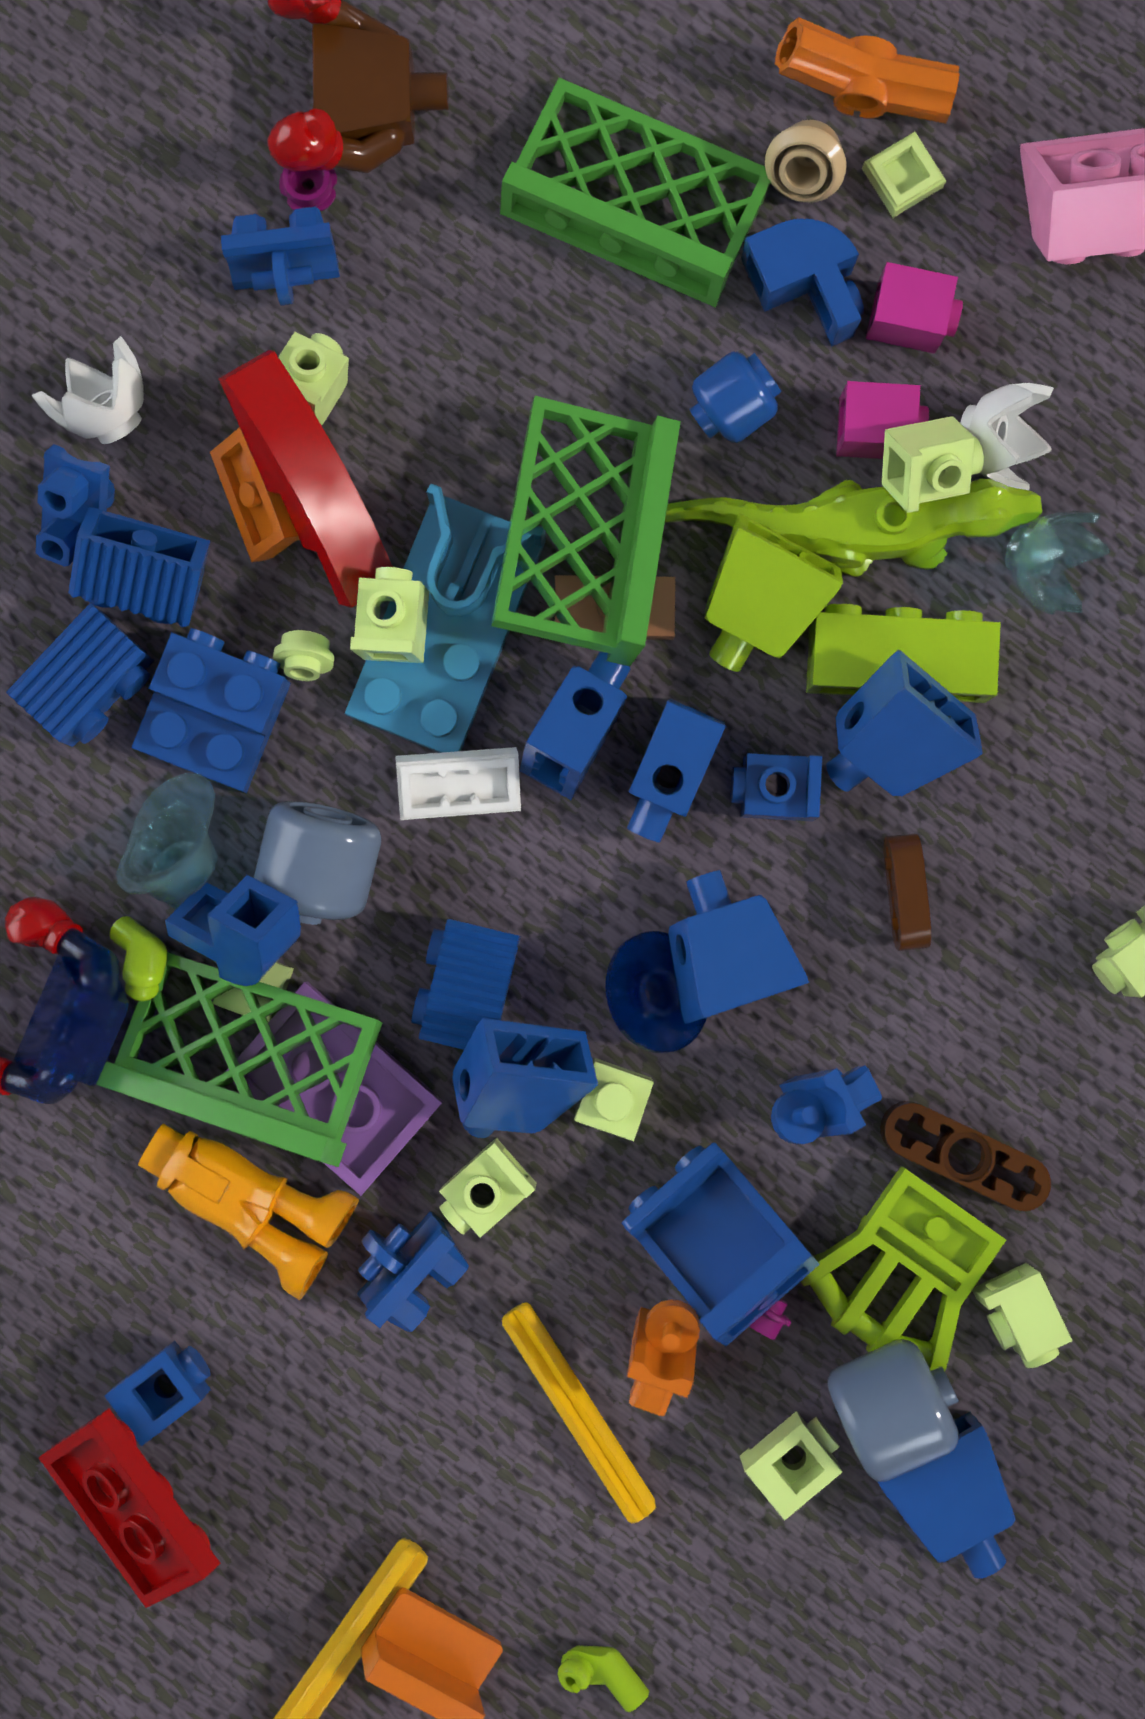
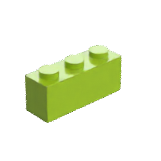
M854 604L826 605L825 612H820L809 625L806 693L853 696L892 654L901 650L960 702L986 703L997 696L1001 622L982 621V613L966 610L950 611L946 613V619L922 618V610L911 607L886 609L885 616L863 615L862 607Z

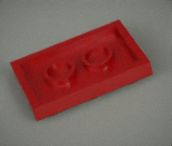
M110 1408L57 1442L38 1457L145 1608L204 1580L221 1564L210 1549V1541L204 1530L189 1520L174 1499L173 1489L168 1480L151 1467L138 1449L135 1435L130 1427L117 1419Z

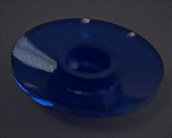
M661 931L640 933L630 937L618 947L609 963L605 984L607 1004L616 1026L631 1043L649 1052L669 1053L688 1046L700 1034L707 1017L688 1024L684 1023L669 934ZM645 988H646V989L648 990V992H649V996H650L649 1001H648L647 996H646Z

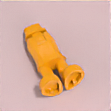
M162 1124L158 1128L138 1163V1166L158 1177L157 1187L162 1190L168 1189L170 1195L183 1208L227 1231L240 1243L243 1249L250 1246L266 1258L277 1269L281 1287L298 1300L302 1299L312 1286L327 1259L328 1252L317 1245L296 1239L269 1223L277 1214L299 1228L310 1239L328 1248L338 1239L359 1202V1198L342 1190H335L321 1198L302 1193L287 1185V1178L263 1171L230 1147L214 1140L199 1137L193 1131L187 1132L184 1136L166 1124Z

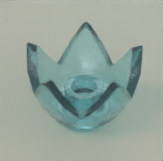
M1084 511L1056 512L1039 517L1030 525H1021L1014 532L1007 547L1005 564L1007 569L1012 571L1013 581L1023 596L1040 611L1054 615L1055 611L1082 612V603L1069 584L1064 570L1110 553V549L1098 537L1079 525V523H1097L1101 513Z

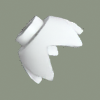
M121 336L113 343V377L77 360L67 358L65 363L67 392L62 397V402L53 399L42 391L32 395L38 405L57 424L86 439L97 437L102 444L112 443L123 438L141 422V416L137 411L144 401L142 376L134 354Z
M1033 383L1010 384L985 394L977 405H969L965 409L960 423L979 440L982 446L984 465L980 473L984 477L1009 487L1029 490L1030 484L1016 476L1009 467L1038 458L1049 453L1052 449L1018 415L1031 406L1050 398L1053 387Z

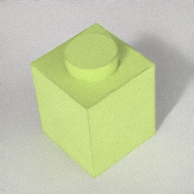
M594 1058L593 1065L598 1085L579 1101L575 1112V1121L634 1141L654 1081L649 1076Z

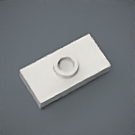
M516 747L395 756L400 820L521 811L519 759Z

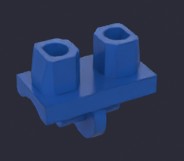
M317 207L295 209L289 215L290 227L268 230L266 219L257 214L236 216L233 220L232 233L230 235H221L222 252L229 266L234 290L253 288L254 291L276 289L279 304L285 306L293 305V286L314 284V280L339 278V263L330 223H324L320 210Z
M55 444L44 452L43 481L38 485L37 501L42 507L41 531L36 535V554L39 557L62 566H69L73 562L77 534L88 508L93 507L107 511L114 502L115 488L114 484L109 480V465L77 459L68 454L63 447Z
M866 1065L855 1067L844 1074L838 1068L799 1075L779 1084L783 1094L776 1099L773 1105L771 1121L778 1136L790 1144L801 1145L813 1142L820 1137L852 1134L866 1126L860 1111L881 1100L882 1095Z
M430 1211L412 1232L399 1223L386 1238L374 1230H369L363 1236L361 1242L371 1255L358 1269L359 1273L368 1281L357 1294L368 1309L365 1312L366 1318L377 1327L381 1328L388 1320L390 1323L408 1332H413L427 1316L430 1308L427 1298L415 1290V1288L428 1274L446 1288L453 1286L468 1270L469 1265L464 1255L455 1245L444 1222Z

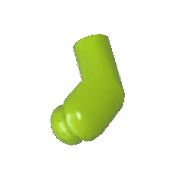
M121 917L111 927L110 939L126 951L122 970L125 992L133 1000L148 1001L159 992V983L163 979L167 962L166 945L132 917Z
M578 1645L568 1650L562 1656L561 1665L557 1672L558 1680L562 1687L571 1693H579L580 1689L585 1690L589 1685H605L626 1712L637 1709L650 1693L649 1689L621 1653L613 1647Z

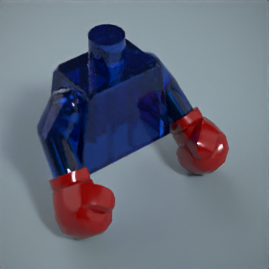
M28 897L10 906L6 914L5 930L10 942L28 947H42L52 954H58L18 1047L14 1057L15 1062L0 1056V1094H15L39 1103L54 1104L73 1092L78 1082L94 1086L98 1082L127 1013L129 1002L119 980L120 963L117 956L108 948L85 935L82 927L72 921L55 901L40 897Z

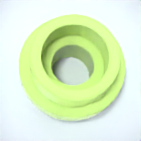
M305 630L286 632L282 635L281 644L274 648L273 660L281 664L280 668L284 669L286 676L295 680H316L320 677V674L331 671L334 665V655L329 650V640L315 632Z

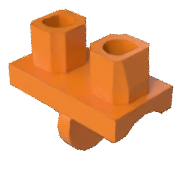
M671 1299L661 1301L653 1306L651 1310L641 1307L634 1325L627 1377L635 1379L629 1396V1404L633 1407L658 1416H665L673 1393L688 1398L694 1383L700 1321L695 1310L685 1302Z

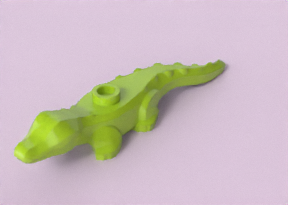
M978 479L971 482L970 493L919 503V511L907 513L884 487L862 489L853 480H845L806 503L794 505H765L726 497L670 503L667 505L665 523L704 521L733 528L741 513L841 568V573L858 577L867 571L873 560L901 558L905 564L925 570L936 568L947 556V552L944 549L947 544V538L961 535L971 538L998 536L1013 527L1036 520L1042 513L1041 496L1030 490L1009 487L991 479Z

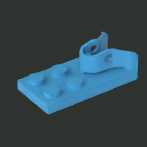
M431 483L426 491L430 504L403 568L412 571V580L420 581L429 590L424 663L366 660L344 714L405 740L442 753L462 750L510 631L491 626L510 522L443 495L440 486ZM537 526L522 535L521 545L535 565L546 542V533L541 526ZM518 562L515 577L524 572ZM529 582L512 592L509 611L517 613ZM395 601L389 602L383 620L390 619L395 614L397 608Z

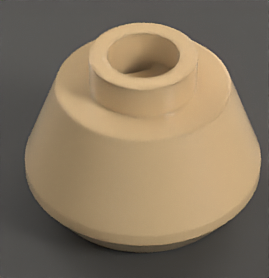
M803 120L785 129L771 141L765 156V170L773 187L783 196L797 202L813 203L830 197L839 189L846 173V158L839 138L830 126L817 120Z

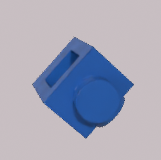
M747 753L743 758V767H733L731 775L730 799L731 803H741L740 818L814 821L819 818L822 756L810 755L806 757ZM777 774L786 780L787 791L783 796H773L767 791L766 779L768 776Z
M174 1340L118 1382L104 1397L120 1419L130 1427L139 1445L143 1446L203 1400L211 1390L205 1382L211 1376V1372L206 1361L195 1348L188 1346L182 1350ZM166 1374L177 1388V1392L172 1394L163 1392L158 1384L159 1376Z

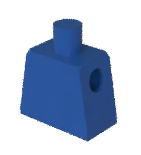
M898 650L886 660L838 711L835 719L838 749L841 753L827 762L826 769L835 785L845 792L850 791L869 777L892 796H904L983 754L976 714L901 650Z
M599 651L588 671L579 666L571 668L526 741L520 765V772L569 800H572L618 720L627 699V695L620 690V687L631 670L630 666L608 662V653ZM579 711H584V712L588 713L589 715L583 714V713H581V712H579Z
M669 699L629 790V793L639 797V801L627 826L628 830L660 843L673 812L686 817L726 727L725 722L675 700ZM662 765H673L681 771L682 774L675 788H665L657 782L656 779Z
M721 870L686 881L697 915L669 926L668 932L681 1013L685 1024L809 983L807 975L769 903L762 895L732 903Z
M482 1018L475 1028L453 1069L452 1076L460 1121L465 1130L477 1138H487L495 1130L530 1134L539 1132L598 1085L585 1031Z
M970 1411L954 1420L958 1430V1443L952 1452L894 1479L878 1482V1484L938 1563L946 1562L962 1554L973 1577L985 1578L996 1573L1006 1564V1558L994 1535L1011 1527L1015 1522V1515L988 1435L983 1425Z

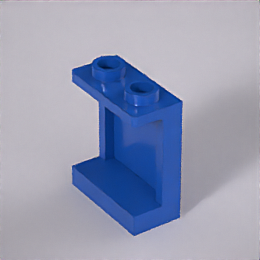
M714 1142L706 1149L703 1146H697L685 1154L674 1168L677 1174L660 1189L657 1186H652L638 1195L629 1205L628 1210L631 1214L621 1224L629 1234L640 1242L701 1318L699 1321L714 1340L727 1346L820 1264L724 1151Z

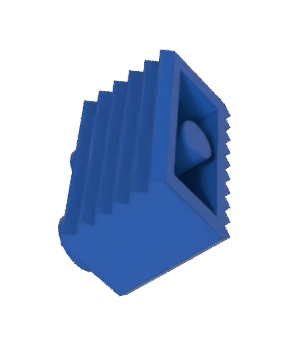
M89 507L77 534L68 593L73 598L81 596L84 601H88L98 607L111 608L117 606L121 611L129 609L133 614L142 613L146 618L148 617L157 623L173 624L177 622L181 627L189 626L200 592L210 540Z
M90 603L6 693L56 740L73 747L78 741L85 744L94 739L106 726L109 718L104 713L120 697L124 700L131 698L146 684L150 677V673L146 668L153 663L154 659L106 614Z
M447 919L445 930L434 928L426 956V964L436 966L430 990L419 988L411 1023L422 1025L418 1039L464 1050L482 1018L501 1020L521 936L452 919Z

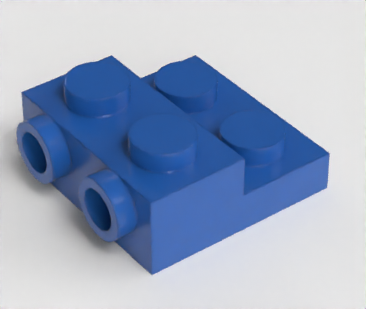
M190 628L188 636L185 638L171 632L148 688L154 693L131 748L247 794L291 683L284 676L277 674L281 664L264 655L246 650L244 658L241 660L221 652L225 642L208 633Z

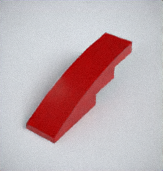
M267 350L220 377L219 381L267 491L281 495L303 548L317 552L338 603L353 608L357 605L359 578L375 579L376 568L393 566L349 473L315 413L275 351Z

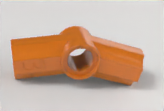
M800 17L788 25L786 33L778 45L774 64L778 66L780 75L834 96V107L839 112L853 116L854 110L860 111L859 117L866 119L877 118L885 112L946 124L951 113L960 76L959 66L897 54L896 47L885 39L866 35L855 36L849 39Z

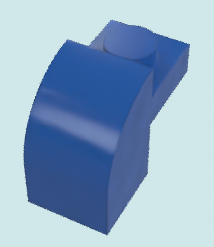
M793 219L746 237L741 260L764 312L808 293L831 346L854 337L862 319L860 315L863 314L864 307L855 283L852 280L844 281L845 277L851 275L859 256L856 247L845 234L834 226L819 220Z
M246 875L229 894L204 881L165 920L169 937L217 962L220 978L242 986H251L258 983L298 940L301 933L297 900L249 875Z

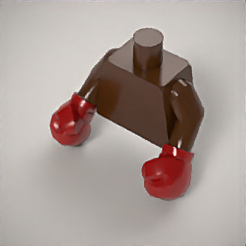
M267 0L268 6L276 15L288 19L302 18L312 24L313 109L307 112L299 111L290 114L273 126L267 139V145L270 155L279 166L293 172L317 169L329 171L337 167L369 173L400 153L403 146L415 143L414 111L449 110L448 73H414L410 40L400 36L394 29L344 0Z

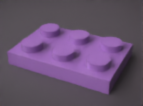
M304 982L295 992L296 994L334 1005L309 982ZM289 1005L279 1010L268 1023L277 1044L307 1030L298 1009ZM311 1013L315 1024L328 1019ZM343 1023L321 1035L333 1063L354 1052L362 1029ZM261 1033L255 1037L237 1058L239 1065L268 1050ZM312 1041L282 1055L294 1083L324 1069ZM376 1042L341 1142L347 1145L340 1165L335 1167L324 1164L361 1196L444 1101ZM273 1061L244 1075L254 1099L263 1101L285 1089ZM347 1069L338 1074L342 1083ZM329 1079L300 1094L309 1117L325 1123L329 1122L337 1099ZM290 1099L278 1105V1107L295 1112Z

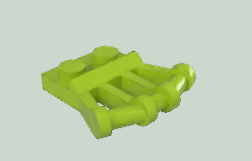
M900 1166L869 1213L861 1219L857 1230L825 1252L813 1256L820 1265L800 1282L803 1286H811L832 1318L831 1326L843 1335L851 1332L867 1344L866 1351L868 1353L895 1340L904 1339L911 1341L919 1348L930 1371L941 1366L946 1371L961 1306L1002 1248L1006 1239L906 1168ZM872 1244L876 1245L881 1249V1252L852 1294L846 1297L831 1272ZM900 1262L914 1272L916 1277L887 1319L879 1323L865 1313V1310ZM934 1287L942 1292L934 1332L930 1341L927 1342L903 1336L902 1333Z

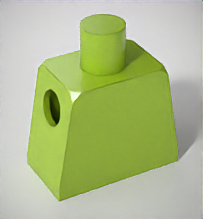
M740 513L734 524L706 603L705 619L722 629L709 652L710 657L721 666L735 672H739L754 647L773 657L781 658L837 594L843 584L841 568Z

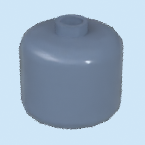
M302 801L277 803L270 809L254 878L297 900L301 923L317 925L321 924L322 919L344 920L357 916L364 910L367 903L381 846L380 830L370 820L338 808Z
M904 1339L895 1340L834 1368L828 1375V1389L838 1416L860 1463L868 1476L875 1481H889L941 1458L955 1449L958 1443V1430L948 1406L959 1401L943 1367L941 1366L930 1371L922 1352L911 1341Z

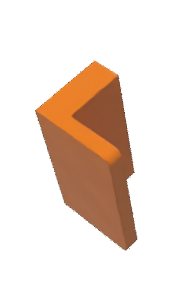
M239 427L210 451L251 562L265 561L275 557L300 539L281 495L267 491Z
M400 1588L361 1647L365 1680L437 1719H483L485 1717L478 1690L503 1652L501 1642L406 1588Z

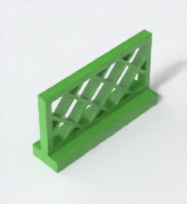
M558 78L517 162H511L502 180L500 214L716 308L732 267L769 190L771 181L767 177L765 166L562 78ZM565 101L587 111L592 125L564 133L557 118L563 102ZM625 129L641 134L646 148L618 157L609 135ZM551 130L553 137L546 139L549 131ZM599 139L607 161L579 169L570 147ZM560 151L569 173L549 178L530 169L536 158ZM679 152L685 153L695 158L700 172L673 180L663 158ZM652 162L661 184L634 193L625 170ZM614 174L623 197L604 202L590 195L586 186L587 182ZM735 175L756 184L751 197L727 204L718 181ZM706 185L716 208L688 216L679 194ZM668 198L677 221L659 226L645 219L640 206ZM742 215L737 225L733 217ZM722 221L730 239L725 253L701 244L695 229Z
M539 396L534 397L530 409L491 623L492 627L608 653V662L625 666L632 665L646 644L681 421L657 415L653 424L650 425ZM543 418L567 424L577 438V441L555 453L541 434ZM608 435L634 441L632 457L615 468L596 443ZM585 450L602 473V476L580 488L562 462ZM538 451L543 461L535 465ZM551 470L568 493V496L545 508L531 489V483L533 479ZM629 472L628 482L626 485L621 476ZM609 484L624 506L623 512L605 523L587 497ZM575 504L593 531L570 543L552 517ZM528 506L534 516L525 521ZM541 525L559 551L535 565L521 545L522 535ZM620 527L617 540L612 531ZM600 539L615 560L612 570L595 579L577 552ZM566 560L584 587L560 600L542 573ZM518 562L524 572L515 577ZM529 581L533 583L550 607L535 617L509 611L512 592ZM611 582L608 597L602 587ZM591 595L605 615L603 633L580 628L567 609ZM556 616L560 623L550 621V619Z
M167 952L166 968L163 979L159 983V992L148 1001H138L114 1064L105 1061L96 1085L339 1167L347 1145L341 1142L383 1023L377 1019L262 982L251 986L237 985L220 978L218 968ZM171 968L188 973L197 994L169 1008L162 991ZM202 978L217 983L209 988H206ZM233 988L242 990L251 1012L223 1026L212 999ZM256 995L272 1001L260 1006ZM202 1005L213 1032L185 1046L174 1019ZM288 1005L297 1008L307 1030L277 1044L266 1017ZM157 1008L159 1014L153 1017L155 1009ZM311 1013L328 1019L315 1024ZM256 1023L268 1050L239 1065L228 1037ZM343 1023L362 1029L354 1052L333 1063L321 1035ZM164 1025L175 1052L153 1064L137 1059L145 1035ZM312 1041L324 1069L294 1083L282 1055ZM218 1043L229 1071L208 1082L201 1081L190 1057ZM273 1061L285 1089L263 1101L254 1099L244 1075ZM180 1063L184 1075L168 1069ZM347 1069L342 1083L338 1074ZM329 1079L337 1099L329 1122L325 1123L309 1117L300 1094ZM234 1081L239 1093L222 1087ZM290 1099L295 1112L278 1107V1105Z

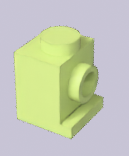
M294 332L280 353L279 359L322 426L347 385L349 358L343 355L340 345L327 335L315 333L309 339Z
M953 416L885 429L881 485L907 513L919 511V503L970 493L971 475L978 474L983 469V450L979 440Z
M396 567L376 568L375 579L359 578L354 637H351L350 650L362 659L424 663L429 590L420 581L412 580V571ZM385 601H395L397 606L395 614L387 620L379 619L380 605Z
M1145 906L1136 912L1143 922L1139 925L1135 919H1132L1112 931L1104 939L1109 948L1096 957L1097 962L1092 965L1098 979L1113 994L1121 991L1126 997L1142 998L1145 995Z
M496 1137L441 1187L439 1192L446 1201L439 1208L446 1219L461 1234L464 1235L472 1228L481 1238L524 1198H527L534 1192L537 1183ZM485 1183L492 1187L495 1197L491 1203L480 1205L473 1200L471 1189L476 1184Z
M1024 1263L973 1288L972 1291L976 1299L988 1310L994 1308L996 1311L987 1315V1319L1003 1350L1013 1347L1014 1351L1020 1355L1026 1368L1038 1367L1052 1361L1059 1355V1347L1072 1342L1071 1336L1041 1273L1029 1264Z
M797 1411L752 1449L748 1448L740 1455L745 1473L784 1520L842 1473L837 1460L832 1455L840 1447L838 1442L817 1417L806 1423ZM795 1445L801 1447L804 1450V1455L800 1462L797 1464H787L782 1460V1456Z

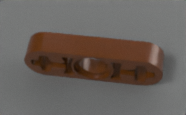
M903 1101L896 1103L883 1115L880 1131L884 1143L890 1150L912 1162L1018 1211L1034 1210L1041 1206L1049 1196L1051 1177L1047 1168L1039 1160L916 1102ZM913 1113H917L920 1115L918 1126L936 1136H939L941 1124L949 1127L948 1131L943 1134L937 1143L934 1161L926 1159V1156L932 1151L933 1147L917 1139H910L906 1146L900 1145L902 1134L894 1129L895 1123L899 1118L909 1121ZM963 1138L973 1139L981 1150V1159L978 1166L967 1173L956 1172L951 1167L948 1159L951 1146L957 1140ZM997 1150L1003 1152L1004 1155L996 1164L1015 1173H1021L1025 1165L1030 1167L1027 1177L1035 1182L1031 1193L1021 1190L1017 1197L1013 1198L1011 1197L1013 1186L993 1175L990 1177L989 1187L982 1185V1182L990 1175L994 1168Z

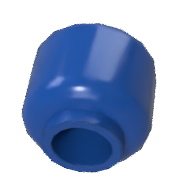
M733 351L693 381L692 390L698 403L689 410L710 439L720 432L726 440L738 443L775 416L778 409L775 397L782 391L755 352L747 358L744 354Z

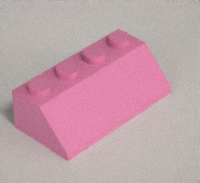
M1145 128L1020 144L1032 238L1047 262L1076 264L1082 262L1088 256L1112 253L1116 256L1132 257L1140 255L1145 251Z

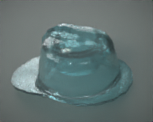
M184 773L167 780L147 798L135 819L126 851L116 873L120 888L130 894L149 893L157 900L166 902L173 909H177L189 896L199 891L210 880L216 871L218 856L208 832L215 801V793L209 780L200 774Z

